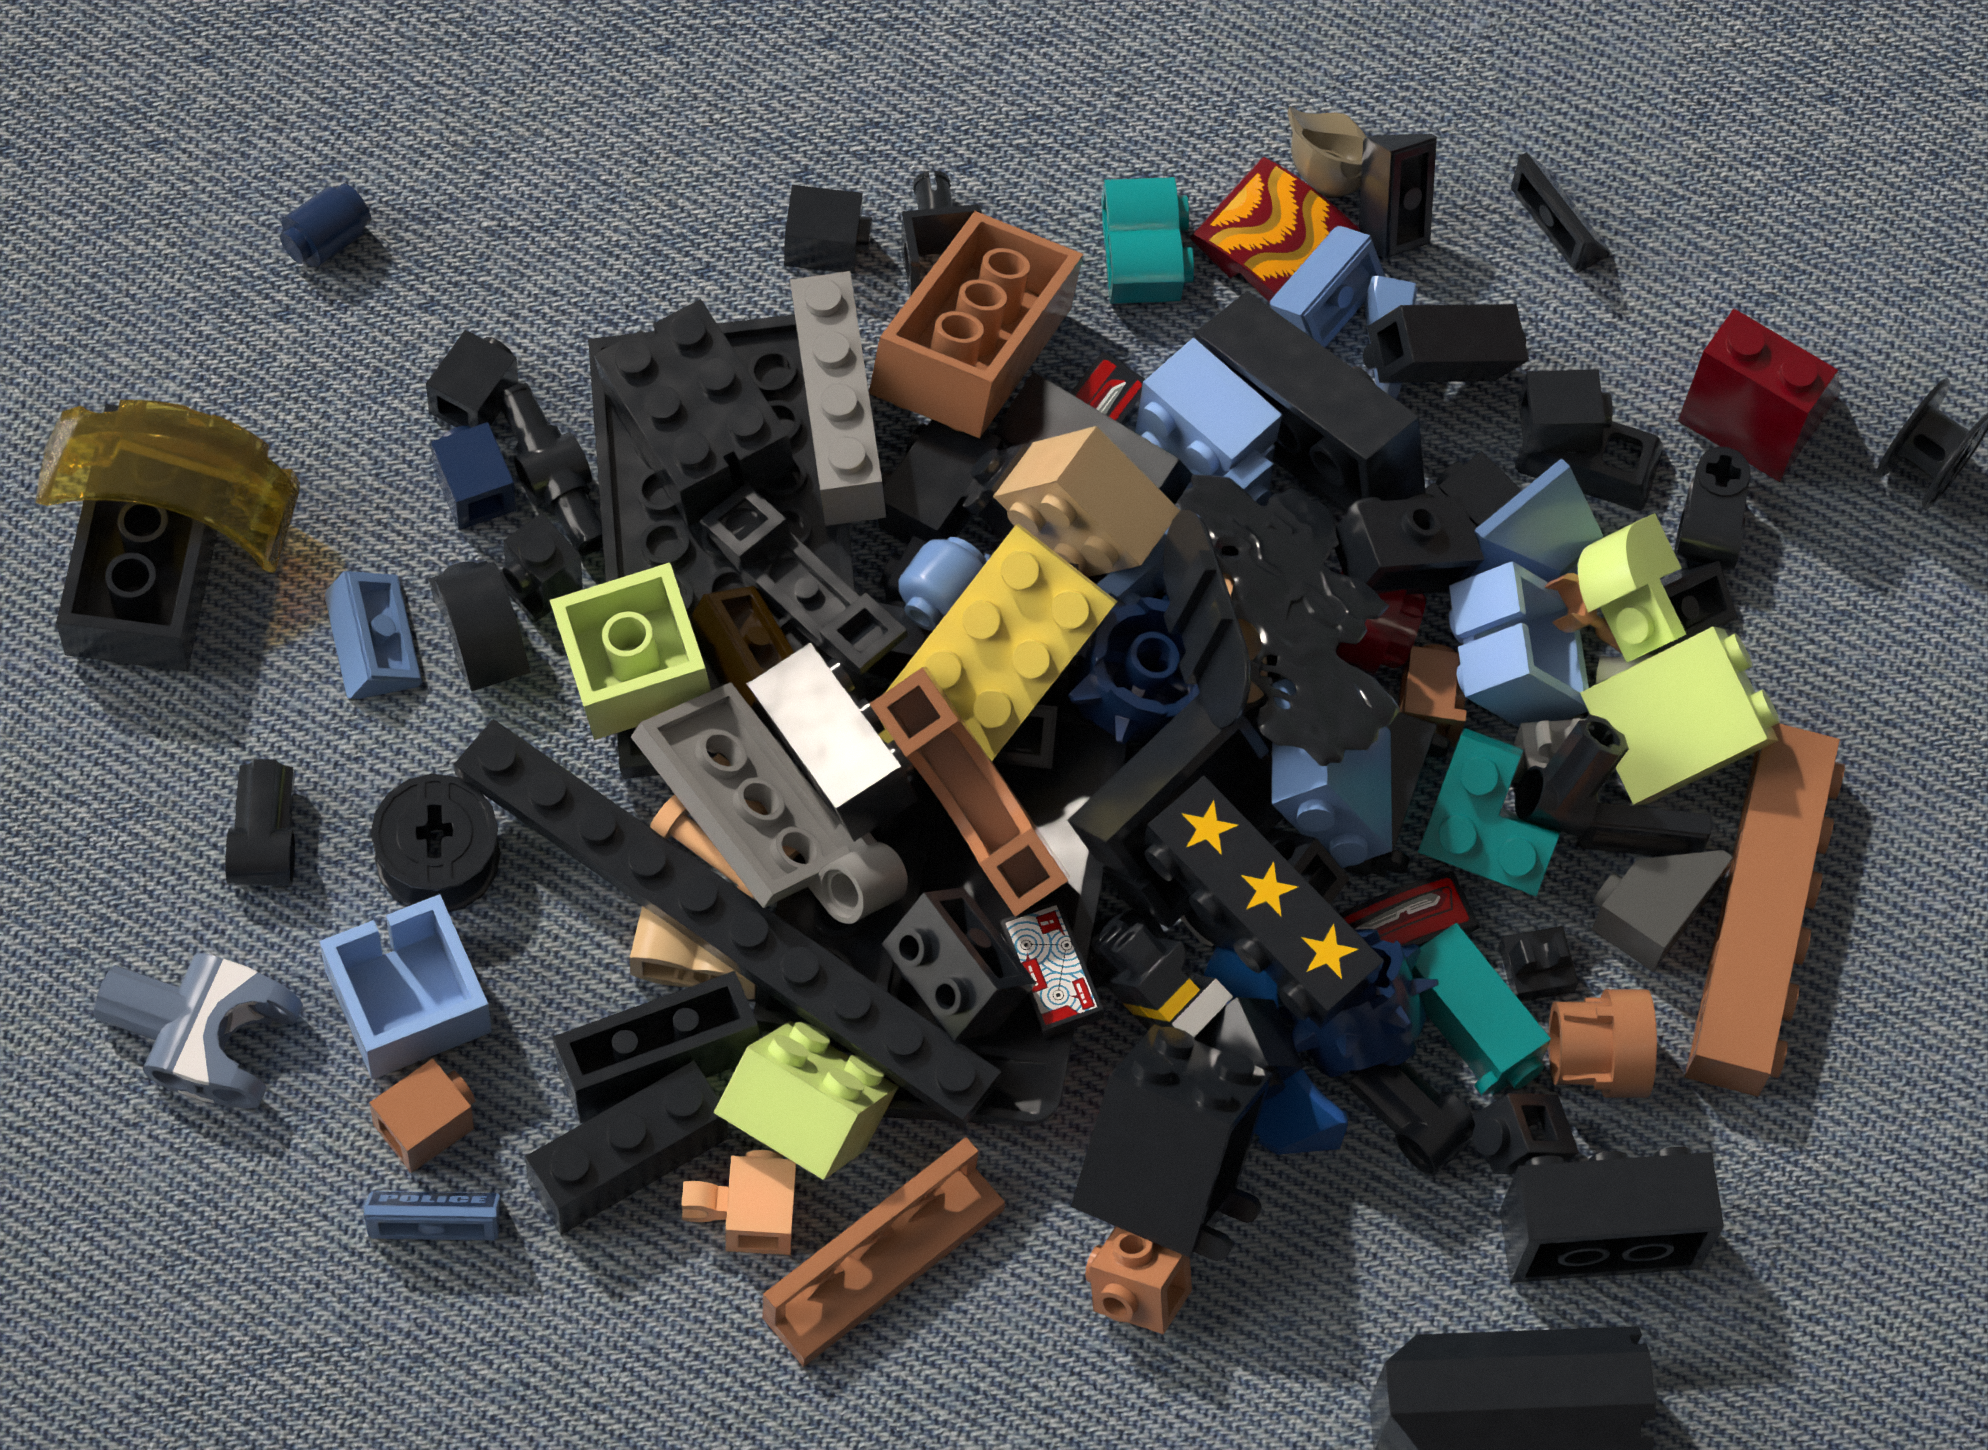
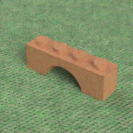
M927 666L920 668L870 703V706L905 757L913 764L942 803L970 846L979 865L1015 917L1069 880V873Z

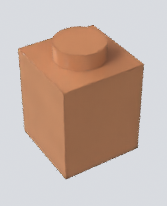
M433 1058L369 1102L374 1127L410 1173L474 1129L471 1105L476 1100L472 1091L456 1071L453 1070L446 1075Z

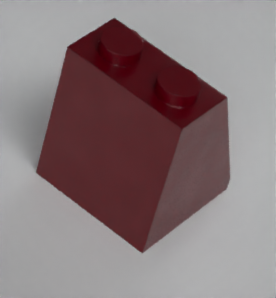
M1733 308L1702 353L1678 422L1720 447H1729L1737 450L1746 458L1748 464L1780 482L1838 399L1841 392L1839 370Z

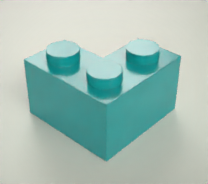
M1465 728L1458 741L1418 853L1537 896L1560 831L1518 818L1515 812L1502 808L1524 750Z

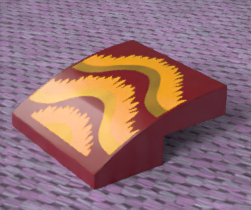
M1263 157L1189 238L1230 279L1240 273L1270 303L1275 294L1335 227L1343 226L1358 232L1360 229L1330 201L1282 166Z

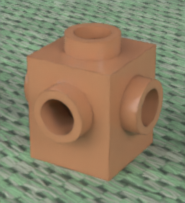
M1119 1227L1114 1228L1104 1245L1098 1244L1094 1247L1086 1265L1085 1277L1087 1282L1091 1283L1093 1312L1106 1315L1115 1321L1127 1322L1161 1334L1166 1332L1192 1291L1189 1257Z

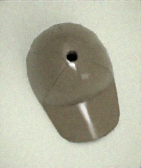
M1289 106L1287 114L1293 132L1291 154L1295 169L1307 184L1321 195L1329 198H1339L1361 187L1363 140L1367 137L1359 126L1348 115L1343 113H1305Z

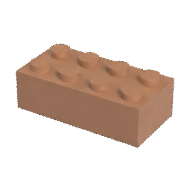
M974 211L880 336L869 394L891 402L899 408L908 409L945 424L956 431L965 432L980 439L1071 310L1084 254Z

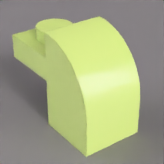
M1655 513L1588 545L1582 551L1578 562L1580 592L1586 609L1589 613L1600 607L1626 662H1630L1686 635L1660 581L1661 578L1681 569V566Z

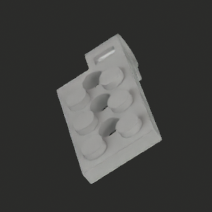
M731 682L640 722L632 734L631 738L762 908L809 887L833 918L839 922L851 924L900 900L904 896L908 880L906 869L898 854L890 846L877 842L870 832L855 842L852 840L833 812ZM707 751L722 753L728 759L730 766L718 764L709 756ZM745 799L759 801L766 808L768 815H762L753 811L747 805ZM782 846L796 849L804 857L806 864H800L791 860L785 854Z

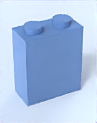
M1287 678L1272 684V687L1290 695L1296 694L1297 689L1294 683ZM1274 697L1277 706L1283 709L1291 708V703L1281 697ZM1387 727L1379 729L1378 740L1372 743L1368 750H1345L1341 763H1329L1327 766H1319L1304 749L1294 746H1278L1272 742V805L1302 835L1316 837L1341 868L1357 865L1365 860L1392 851L1391 731Z

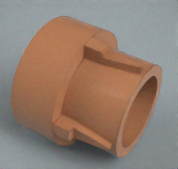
M1605 989L1602 992L1601 998H1585L1584 1002H1554L1552 1004L1548 1031L1551 1041L1548 1046V1055L1553 1084L1594 1085V1089L1601 1090L1605 1098H1648L1651 1095L1656 1072L1657 1030L1654 1003L1649 990Z

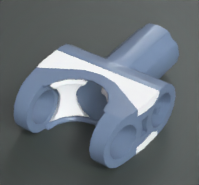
M198 953L194 955L180 987L114 965L107 972L98 991L94 1007V1018L156 1040L143 1067V1072L152 1081L170 1090L202 1101L247 1109L256 1108L260 1105L267 1087L256 1076L239 1069V1064L226 1056L224 1053L226 1042L234 1032L245 1025L255 1023L271 1025L272 1021L290 1025L296 1023L303 1003L285 986L247 966L218 956Z

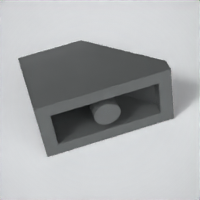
M1724 850L1637 859L1623 878L1613 872L1595 896L1593 903L1600 910L1591 930L1654 972L1721 884L1733 856Z

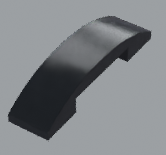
M745 483L700 519L703 529L752 585H755L758 592L809 640L852 671L862 675L908 637L907 629L869 594L865 592L860 597L790 532L786 518L748 483Z

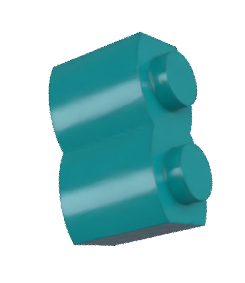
M1175 177L1104 180L1101 208L1110 304L1181 301L1184 283H1193L1194 279L1192 247H1182L1180 231H1188L1189 203L1187 195H1177Z

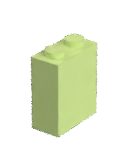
M1713 626L1580 692L1591 715L1607 719L1616 730L1625 735L1629 750L1615 768L1633 805H1647L1778 741L1772 726L1780 722L1778 714L1769 696L1763 689L1755 693L1745 670L1752 667V661L1743 642L1736 633L1728 637L1725 629Z

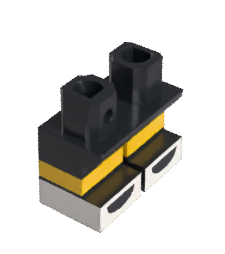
M1117 920L1091 947L1112 969L1101 981L1147 1031L1156 1024L1161 1027H1174L1184 1030L1194 1038L1233 997L1216 978L1184 973L1181 968L1185 963L1186 951L1182 942L1157 938L1144 924H1135L1130 928L1124 921Z

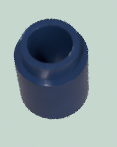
M343 183L337 188L328 186L282 218L281 223L284 232L280 234V240L284 249L294 261L299 264L306 262L312 267H318L363 236L364 227L371 223V214L365 201L350 185Z

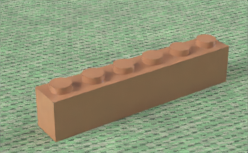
M1780 723L1772 726L1778 741L1754 752L1732 853L1733 859L1729 867L1684 1078L1757 1097L1760 1095L1769 1076L1774 1078L1780 1077L1785 1062L1788 1042L1778 1039L1781 1021H1791L1797 1004L1800 986L1790 983L1793 963L1802 965L1808 950L1811 929L1801 926L1805 908L1814 909L1818 899L1823 874L1813 871L1816 852L1826 853L1834 824V818L1824 816L1827 799H1837L1845 771V764L1835 762L1840 739Z

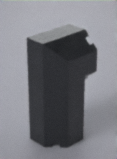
M1639 1326L1416 1334L1384 1363L1370 1398L1373 1450H1653L1654 1437L1641 1438V1424H1644L1645 1421L1655 1420L1656 1402L1650 1351L1646 1343L1638 1344L1642 1336Z

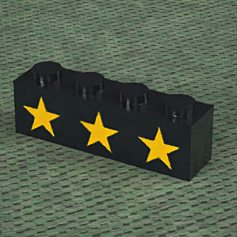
M1205 776L1201 777L1147 824L1143 846L1147 849L1144 854L1152 868L1167 881L1175 878L1191 894L1189 902L1197 915L1211 927H1216L1219 924L1236 941L1233 945L1234 950L1248 968L1257 974L1264 970L1281 988L1278 993L1282 1002L1297 1018L1305 1021L1309 1017L1322 1029L1377 980L1384 960Z

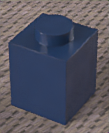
M488 422L475 427L459 426L443 434L441 438L430 442L433 470L458 530L516 511L514 482Z

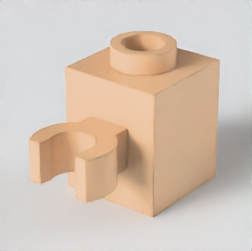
M753 1150L747 1152L745 1156H731L729 1187L717 1186L703 1181L683 1182L682 1220L690 1222L726 1220V1251L790 1255L796 1163L790 1159H784L780 1153L770 1150Z

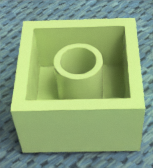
M670 563L550 600L594 740L637 727L644 720L711 691L705 665Z
M789 1021L746 1048L713 1113L824 1180L866 1150L899 1086L884 1078V1072L860 1056L851 1055L849 1057L829 1045V1037L818 1028L803 1022L793 1023Z

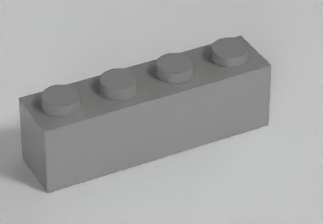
M847 271L790 279L825 526L886 518L882 477L851 273Z

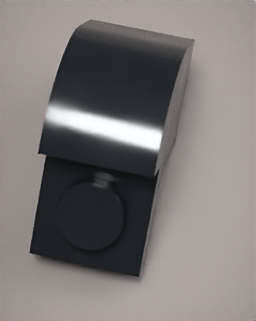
M487 561L480 563L460 562L445 569L443 574L428 578L433 600L447 624L458 667L471 691L531 673L517 619L495 562L489 564Z

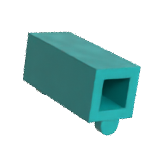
M1455 923L1421 946V953L1412 969L1414 978L1438 979L1439 985L1421 992L1426 1015L1479 1079L1474 1084V1087L1481 1096H1486L1489 1093L1493 1096L1509 1084L1515 1090L1520 1089L1537 1077L1545 1067L1542 1060L1551 1038L1460 926Z

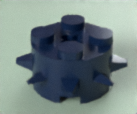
M1108 593L1118 602L1104 618L1095 633L1089 637L1078 651L1081 655L1076 661L1075 688L1068 696L1072 703H1076L1082 717L1093 721L1097 726L1115 736L1119 744H1125L1128 740L1148 743L1200 692L1197 684H1185L1179 666L1186 653V649L1181 635H1169L1163 615L1170 604L1169 597L1164 595L1161 600L1151 597L1141 598L1137 604L1126 605L1114 594Z
M1354 929L1384 960L1377 980L1322 1029L1309 1017L1303 1021L1297 1018L1285 1005L1279 1007L1281 1017L1293 1019L1295 1023L1290 1037L1297 1052L1307 1051V1054L1316 1062L1319 1071L1329 1077L1340 1076L1347 1071L1362 1070L1381 1063L1389 1066L1399 1065L1415 1054L1416 1045L1414 1040L1421 1033L1427 1017L1421 992L1439 985L1438 979L1414 978L1412 969L1421 953L1420 946L1414 943L1401 946L1397 940L1394 944L1383 941L1378 931L1374 929Z

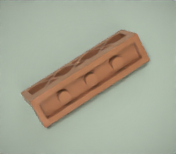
M967 1137L763 1293L762 1319L803 1367L1004 1211L1005 1201L976 1169L979 1151Z

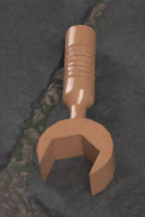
M1567 573L1545 585V588L1558 591L1568 609L1566 616L1552 622L1559 630L1565 633H1573L1587 625H1591L1595 628L1596 636L1622 653L1605 617L1597 615V609L1588 613L1580 592L1577 574Z

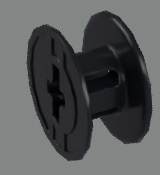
M1948 378L1941 380L1918 405L1890 444L1876 470V477L1882 478L1903 458L1929 475L1933 482L1922 500V509L1925 511L1932 507L1954 482L1988 433V412L1968 430L1939 410L1950 388V380Z
M428 774L411 778L388 792L375 811L371 839L375 851L374 859L379 880L392 898L408 907L440 894L447 911L452 912L464 909L482 897L497 876L501 855L497 840L498 826L493 806L477 787L459 777ZM443 830L444 838H442L441 842L442 857L436 859L429 858L428 850L431 847V831Z

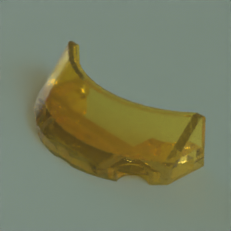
M120 400L119 408L114 412L95 413L85 409L83 406L62 411L44 449L35 503L49 506L83 500H115L168 509L194 518L225 534L244 548L258 562L262 570L274 573L298 499L300 481L292 469H282L268 457L269 445L243 427L220 416L205 414L192 410L187 406L161 401Z

